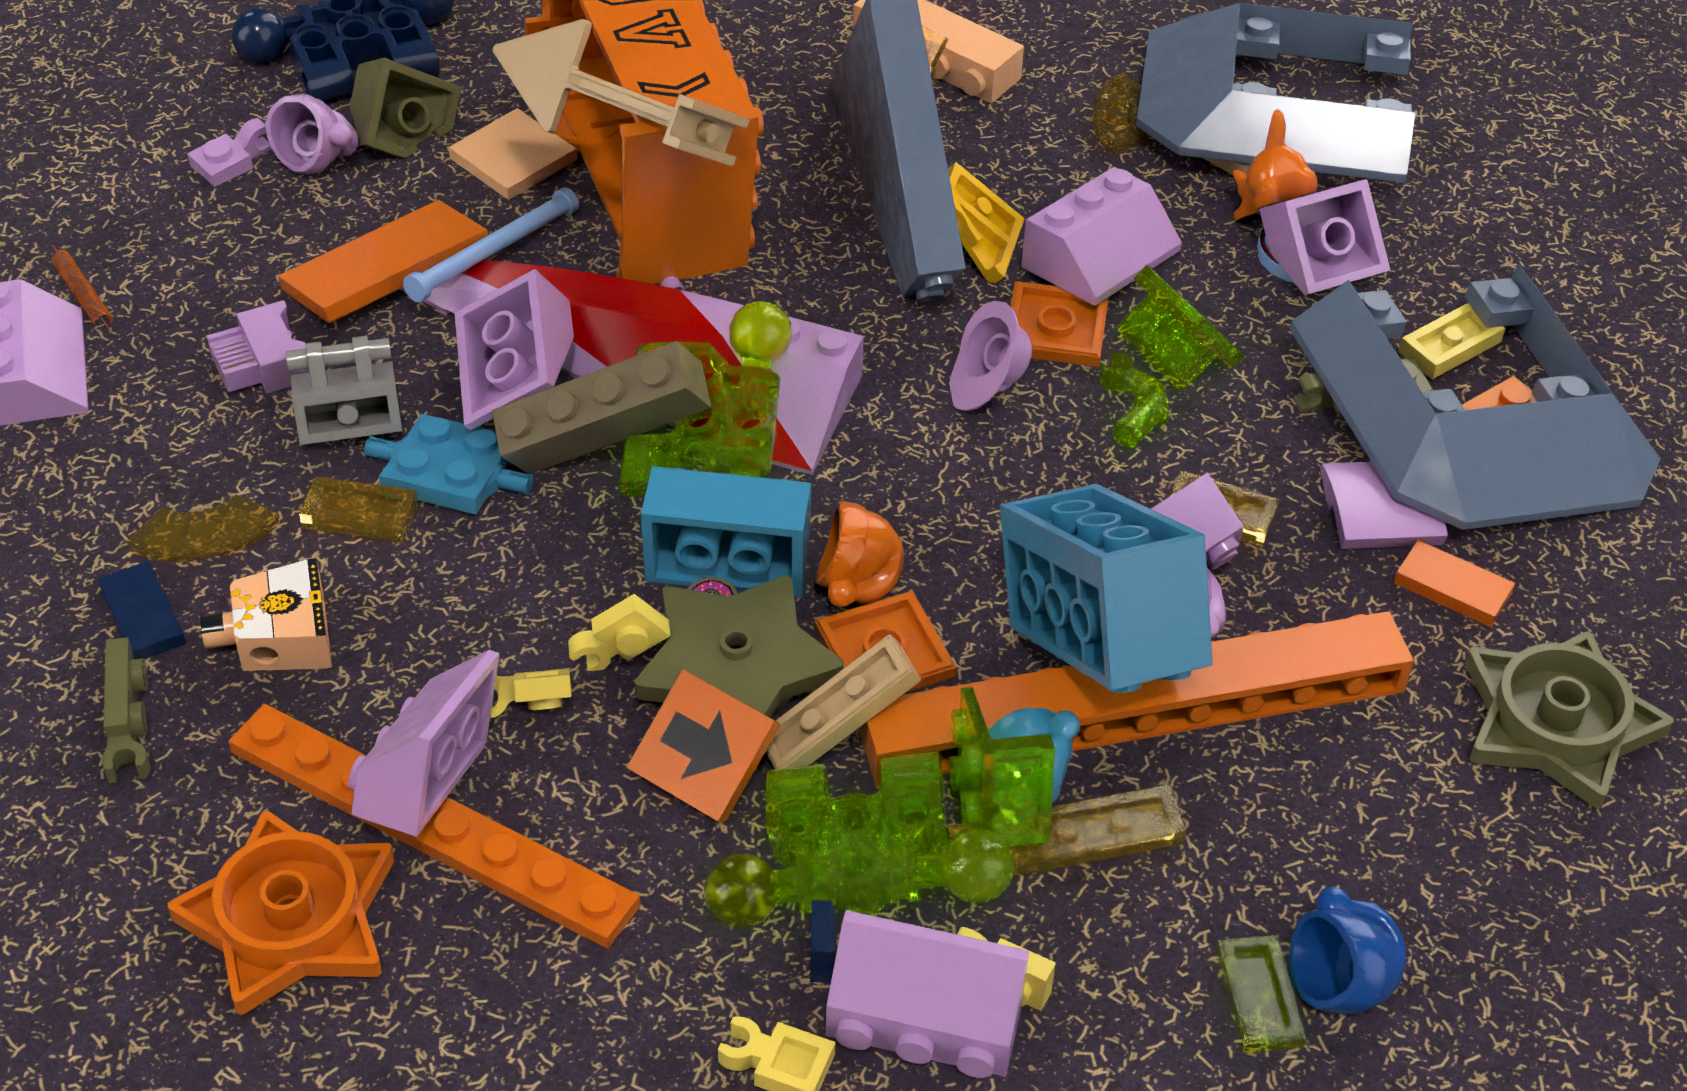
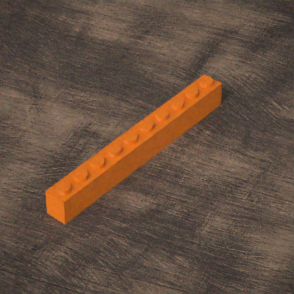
M1389 611L1370 615L1358 614L1341 620L1317 624L1306 623L1294 628L1265 633L1253 632L1242 637L1211 641L1212 666L1192 670L1189 677L1180 680H1164L1160 678L1141 683V687L1133 692H1111L1105 686L1082 674L1073 666L1044 668L1037 672L1003 678L991 677L980 682L951 687L939 686L927 691L904 694L860 727V737L875 786L974 769L975 749L984 732L998 719L1020 709L1033 707L1036 709H1049L1055 713H1058L1060 710L1074 712L1081 726L1080 732L1073 739L1072 751L1403 693L1405 692L1414 659Z

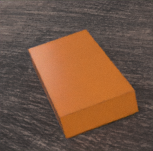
M1417 540L1396 572L1394 584L1489 627H1492L1515 586V583L1420 540Z

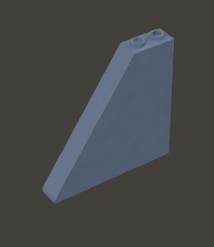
M866 0L830 81L828 90L902 296L916 295L917 302L936 301L945 297L944 291L950 290L965 271L966 266L918 1Z

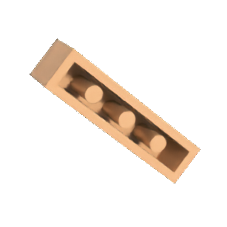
M859 0L854 4L853 28L866 0ZM917 0L931 77L942 79L963 89L968 95L977 96L990 103L994 102L1021 79L1023 45L927 0Z

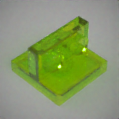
M1146 265L1133 278L1149 294L1116 329L1178 390L1187 388L1216 357L1228 368L1236 366L1245 357L1151 267Z

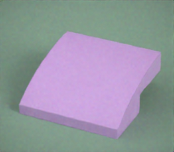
M1372 462L1322 464L1320 470L1325 498L1329 511H1334L1341 549L1414 546L1417 540L1431 546L1443 545L1448 536L1445 522L1395 500Z

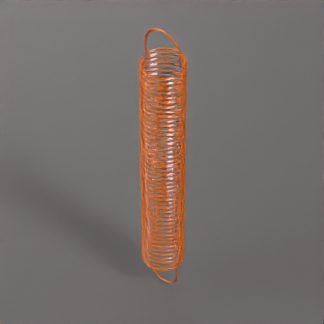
M53 246L57 254L56 258L54 257L53 259L52 257L53 265L92 323L97 327L92 317L93 314L76 293L80 290L75 289L77 286H73L68 280L71 276L66 277L64 275L65 272L55 261L59 259V256L64 258L62 259L63 261L67 262L65 263L68 265L66 269H71L69 270V275L74 273L79 275L76 277L82 279L79 280L81 282H78L80 283L78 287L81 286L89 290L87 291L91 293L88 294L90 296H87L91 298L89 300L99 304L94 307L102 310L103 312L101 313L107 314V318L109 317L113 321L111 314L70 254L65 250H57Z

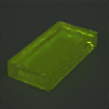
M1277 935L1218 940L1216 950L1244 1053L1304 1047L1306 1035Z

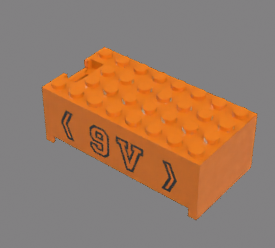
M542 0V16L525 18V36L580 19H585L592 23V28L578 66L580 71L675 107L679 94L750 119L747 129L738 125L734 126L725 153L736 157L734 166H730L662 143L667 130L665 125L575 90L569 92L563 114L573 136H576L578 139L581 155L620 241L619 270H616V277L657 284L662 283L665 278L670 276L681 280L748 266L749 249L755 246V234L751 224L752 212H756L758 209L754 178L761 171L757 139L758 136L763 135L764 121L760 108L758 106L753 107L749 99L748 88L744 78H738L734 70L730 51L724 50L721 46L715 23H709L705 15L703 0ZM582 104L598 106L603 111V119H597L599 117L597 110L591 107H582ZM626 122V124L620 125L619 132L608 138L601 139L603 134L613 129L617 123Z

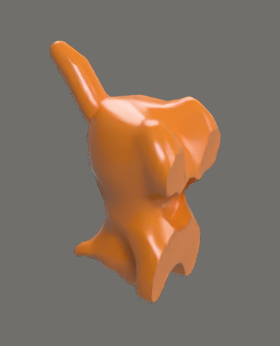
M1277 109L1273 112L1265 149L1252 161L1248 172H1243L1239 169L1233 171L1238 194L1242 200L1240 207L1233 213L1234 221L1260 214V208L1315 193L1317 190L1318 181L1315 172L1309 168L1301 153L1285 145L1286 123L1281 110Z

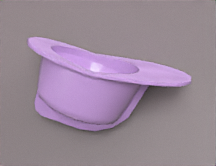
M992 301L984 304L973 314L965 327L960 351L949 382L953 405L958 410L967 412L981 407L997 391H1005L1021 378L1029 366L1032 356V344L1029 335L1018 325L1014 309L1006 302Z

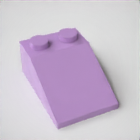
M536 269L454 312L463 418L466 428L471 431L492 420L493 409L554 387L574 338L570 300Z

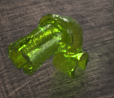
M1111 353L1110 367L1100 363L1099 381L1102 387L1115 393L1129 391L1136 395L1133 407L1113 425L1115 441L1124 448L1134 449L1153 428L1161 427L1168 421L1169 400L1164 385L1157 378L1134 368V361L1127 354Z

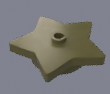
M785 575L732 596L665 586L662 591L665 617L669 619L671 636L636 678L635 696L640 700L664 702L682 669L771 718L793 696L819 688L843 670L844 661L797 626L791 576Z
M1588 631L1563 643L1534 645L1519 653L1471 647L1465 660V666L1488 710L1469 760L1475 764L1540 769L1597 809L1603 806L1617 759L1668 736L1674 723L1673 717L1632 693L1631 687L1623 674L1612 663L1603 658L1593 634Z

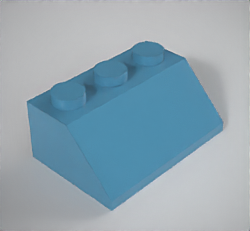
M652 466L641 511L645 581L690 586L699 579L717 577L727 580L737 591L742 592L788 575L792 578L794 597L802 598L811 524L812 483Z

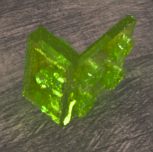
M973 687L960 688V709L951 711V732L955 745L958 744V756L950 757L949 774L952 789L954 791H962L960 802L964 825L966 827L973 826L980 849L1050 842L1055 746L1050 734L991 739Z

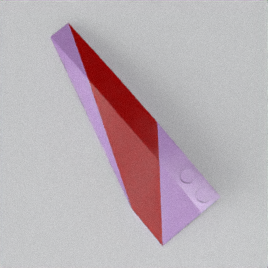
M483 260L431 290L430 297L422 301L444 313H454L536 269L570 300L574 338L560 371L578 378L677 341L702 362L712 408L671 422L668 425L682 432L686 429L702 437L704 443L718 450L813 475L862 377L864 336L688 291L596 273ZM404 287L399 289L400 291L406 293Z

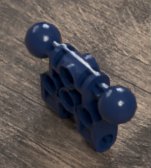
M454 0L316 1V6L310 7L307 3L296 5V15L281 19L268 9L251 8L242 13L233 23L232 43L235 50L244 59L252 63H269L278 58L286 49V44L290 42L294 72L305 94L325 102L351 96L354 88L352 71H357L358 64L380 58H387L426 74L438 76L440 73L439 60L426 26H435L444 21L452 12Z

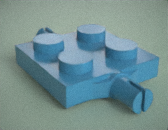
M421 414L410 432L401 441L394 442L370 435L364 447L366 457L389 461L379 475L382 492L477 515L485 500L496 493L499 488L528 496L529 490L532 489L534 483L533 474L506 469L508 461L500 457L496 431L479 427L470 431L462 423L440 417Z

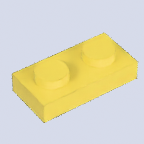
M1467 303L1402 337L1398 352L1405 358L1414 357L1422 372L1433 380L1501 343L1506 328L1503 326L1486 328L1470 304Z

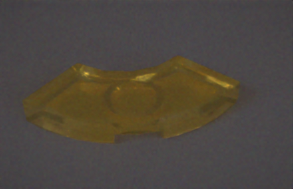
M1123 72L1111 78L1101 87L1096 95L1092 112V126L1095 136L1101 146L1113 158L1146 142L1148 136L1147 133L1136 126L1141 85Z
M235 494L221 505L201 512H176L160 508L127 540V544L131 553L141 557L163 562L189 563L192 562V558L206 557L223 552L227 556L248 548L270 534L280 523L278 513Z

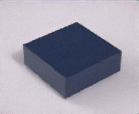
M812 900L810 982L831 983L835 964L836 905H833V901Z

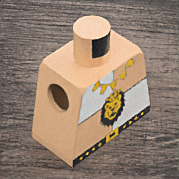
M317 558L307 559L234 580L230 585L232 612L200 617L205 649L236 644L243 671L324 669L332 667L324 593Z

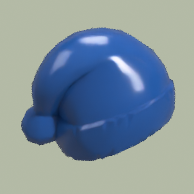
M1331 886L1320 891L1316 900V909L1307 912L1298 921L1296 930L1291 938L1289 969L1292 985L1298 990L1301 999L1325 1013H1361L1374 1008L1392 995L1399 986L1405 971L1406 949L1403 935L1390 914L1375 902L1351 900L1344 890Z

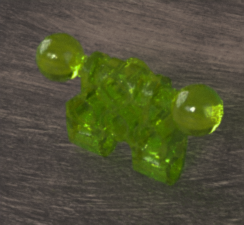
M761 300L747 303L735 312L729 326V339L734 351L743 358L742 366H729L727 361L710 343L678 342L702 362L704 374L715 373L712 378L706 380L712 408L675 421V429L668 434L633 435L625 439L619 479V491L623 495L633 498H645L652 466L687 470L692 465L704 464L705 466L701 470L703 472L737 474L761 478L770 476L773 446L777 437L776 418L781 380L777 373L771 371L772 363L787 352L792 340L791 321L786 313L776 304ZM672 342L640 345L636 350V356ZM698 419H710L701 427H690ZM748 420H761L752 428H740Z
M939 751L881 757V788L877 793L872 795L849 793L836 799H831L829 777L825 764L768 770L766 777V830L774 860L785 869L772 870L766 862L756 855L735 853L721 859L709 870L704 884V897L706 906L716 919L727 927L749 928L761 923L774 911L776 904L799 902L802 914H808L812 910V900L833 901V905H836V910H842L844 913L846 910L874 915L882 910L885 905H892L894 900L908 899V903L920 902L922 900L921 888L946 886L952 894L965 902L984 903L998 898L1010 886L1015 859L1005 839L990 829L972 827L956 833L948 841L945 790Z

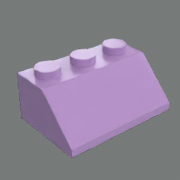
M1113 167L1026 219L1021 267L1095 306L1181 251L1182 241L1152 186L1134 177L1126 170Z
M21 279L0 282V426L89 412L82 309Z
M487 650L431 678L415 698L408 697L397 720L392 726L385 725L381 729L372 750L367 756L360 755L353 764L348 780L349 789L354 790L351 815L415 837L418 836L481 753L487 742L500 653Z
M846 910L827 1000L825 1036L836 1038L841 1045L854 1050H865L872 1046L894 1051L903 1060L915 1064H925L933 1060L955 1065L961 1072L971 1077L985 1078L992 1074L1006 1077L1021 1013L1029 950Z

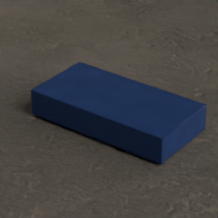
M150 561L97 578L101 593L121 637H129L135 659H147L186 644L183 631Z

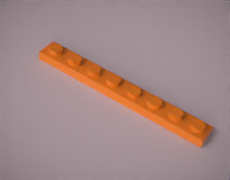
M265 703L228 741L231 753L351 815L354 790L348 787L349 775L356 759L360 755L366 756L365 754ZM446 797L417 837L354 816L607 949L641 906L640 895L449 797Z

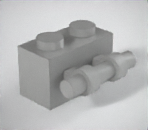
M367 335L352 337V343L322 346L320 341L306 343V349L286 351L288 371L309 369L308 373L291 375L292 402L300 445L402 431L392 361L376 364L371 362L372 360L391 358L389 338L368 340ZM356 363V366L331 370H326L325 368L326 366Z

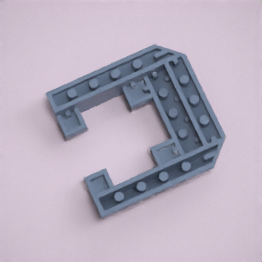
M1237 3L1149 31L1136 126L1177 155L1251 164L1256 156L1265 149L1272 114L1278 109L1283 112L1286 123L1285 145L1301 153L1312 171L1405 183L1415 120L1412 104H1404L1391 98L1381 100L1366 99L1365 106L1287 97L1276 95L1277 88L1266 87L1261 83L1248 82L1238 84L1233 82L1236 55L1277 59L1278 54L1361 63L1364 64V70L1407 75L1411 60L1410 37L1413 23Z
M1519 263L1512 278L1470 282L1464 297L1486 328L1512 325L1549 378L1537 380L1531 393L1537 402L1465 410L1452 389L1422 392L1387 339L1401 337L1407 321L1386 290L1357 293L1351 282L1347 280L1291 321L1289 329L1395 500L1462 530L1640 507L1661 458Z

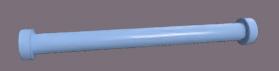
M563 187L554 192L552 199L423 273L413 272L407 275L403 280L406 294L413 301L422 302L430 297L431 290L557 217L563 214L566 216L574 214L579 209V201L576 194L571 189Z

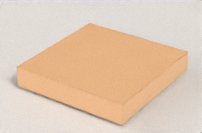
M516 108L449 146V156L451 160L510 200L576 161L577 148L555 133L545 132L539 122Z

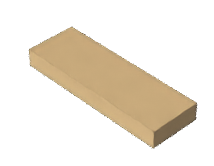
M891 634L887 635L776 720L781 725L768 746L766 753L777 774L787 782L921 681L900 643Z

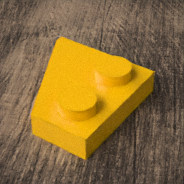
M955 162L948 168L961 243L987 282L997 283L1005 277L1025 218Z

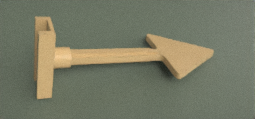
M580 19L499 43L493 47V53L545 132L552 134L556 132L569 92L575 90L667 126L662 141L666 145L734 166L736 157L725 153L734 126L738 125L747 129L750 119L679 94L675 107L580 71L578 66L592 28V23L588 20Z

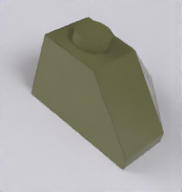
M387 58L358 64L350 110L361 146L396 158H407L419 150L416 145L431 135L440 138L453 130L462 87Z

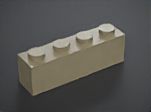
M674 341L493 409L492 414L500 457L526 473L546 469L712 407L702 362L680 343Z

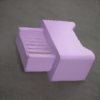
M284 300L237 313L238 327L207 335L211 356L228 392L261 383L265 392L270 393L290 387L291 375L309 372V369L288 371L286 351L306 349V344L291 338L292 333L286 311L287 305Z

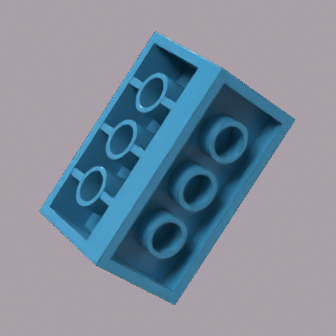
M1099 484L1000 504L1010 628L1030 639L1032 643L1038 644L1054 654L1056 658L1073 666L1082 674L1105 686L1109 691L1116 693L1136 691L1141 687V683L1160 678L1164 680L1184 679L1191 675L1192 670L1213 665L1205 534Z

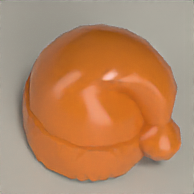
M837 502L829 539L815 576V583L829 588L828 599L831 604L837 607H845L853 602L866 605L882 600L896 585L903 570L904 550L900 537L890 523L879 514L868 511L857 503Z

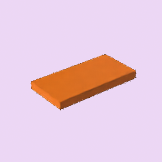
M437 200L278 275L281 288L288 295L327 323H331L403 288V280L407 275L413 272L423 273L489 234L488 230L442 201Z

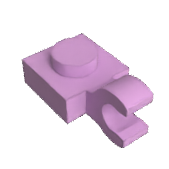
M258 118L251 119L241 127L238 136L234 140L225 133L216 139L208 141L203 146L187 153L190 165L214 187L253 169L251 159L272 149L270 143L263 136L259 137L267 133L265 124Z

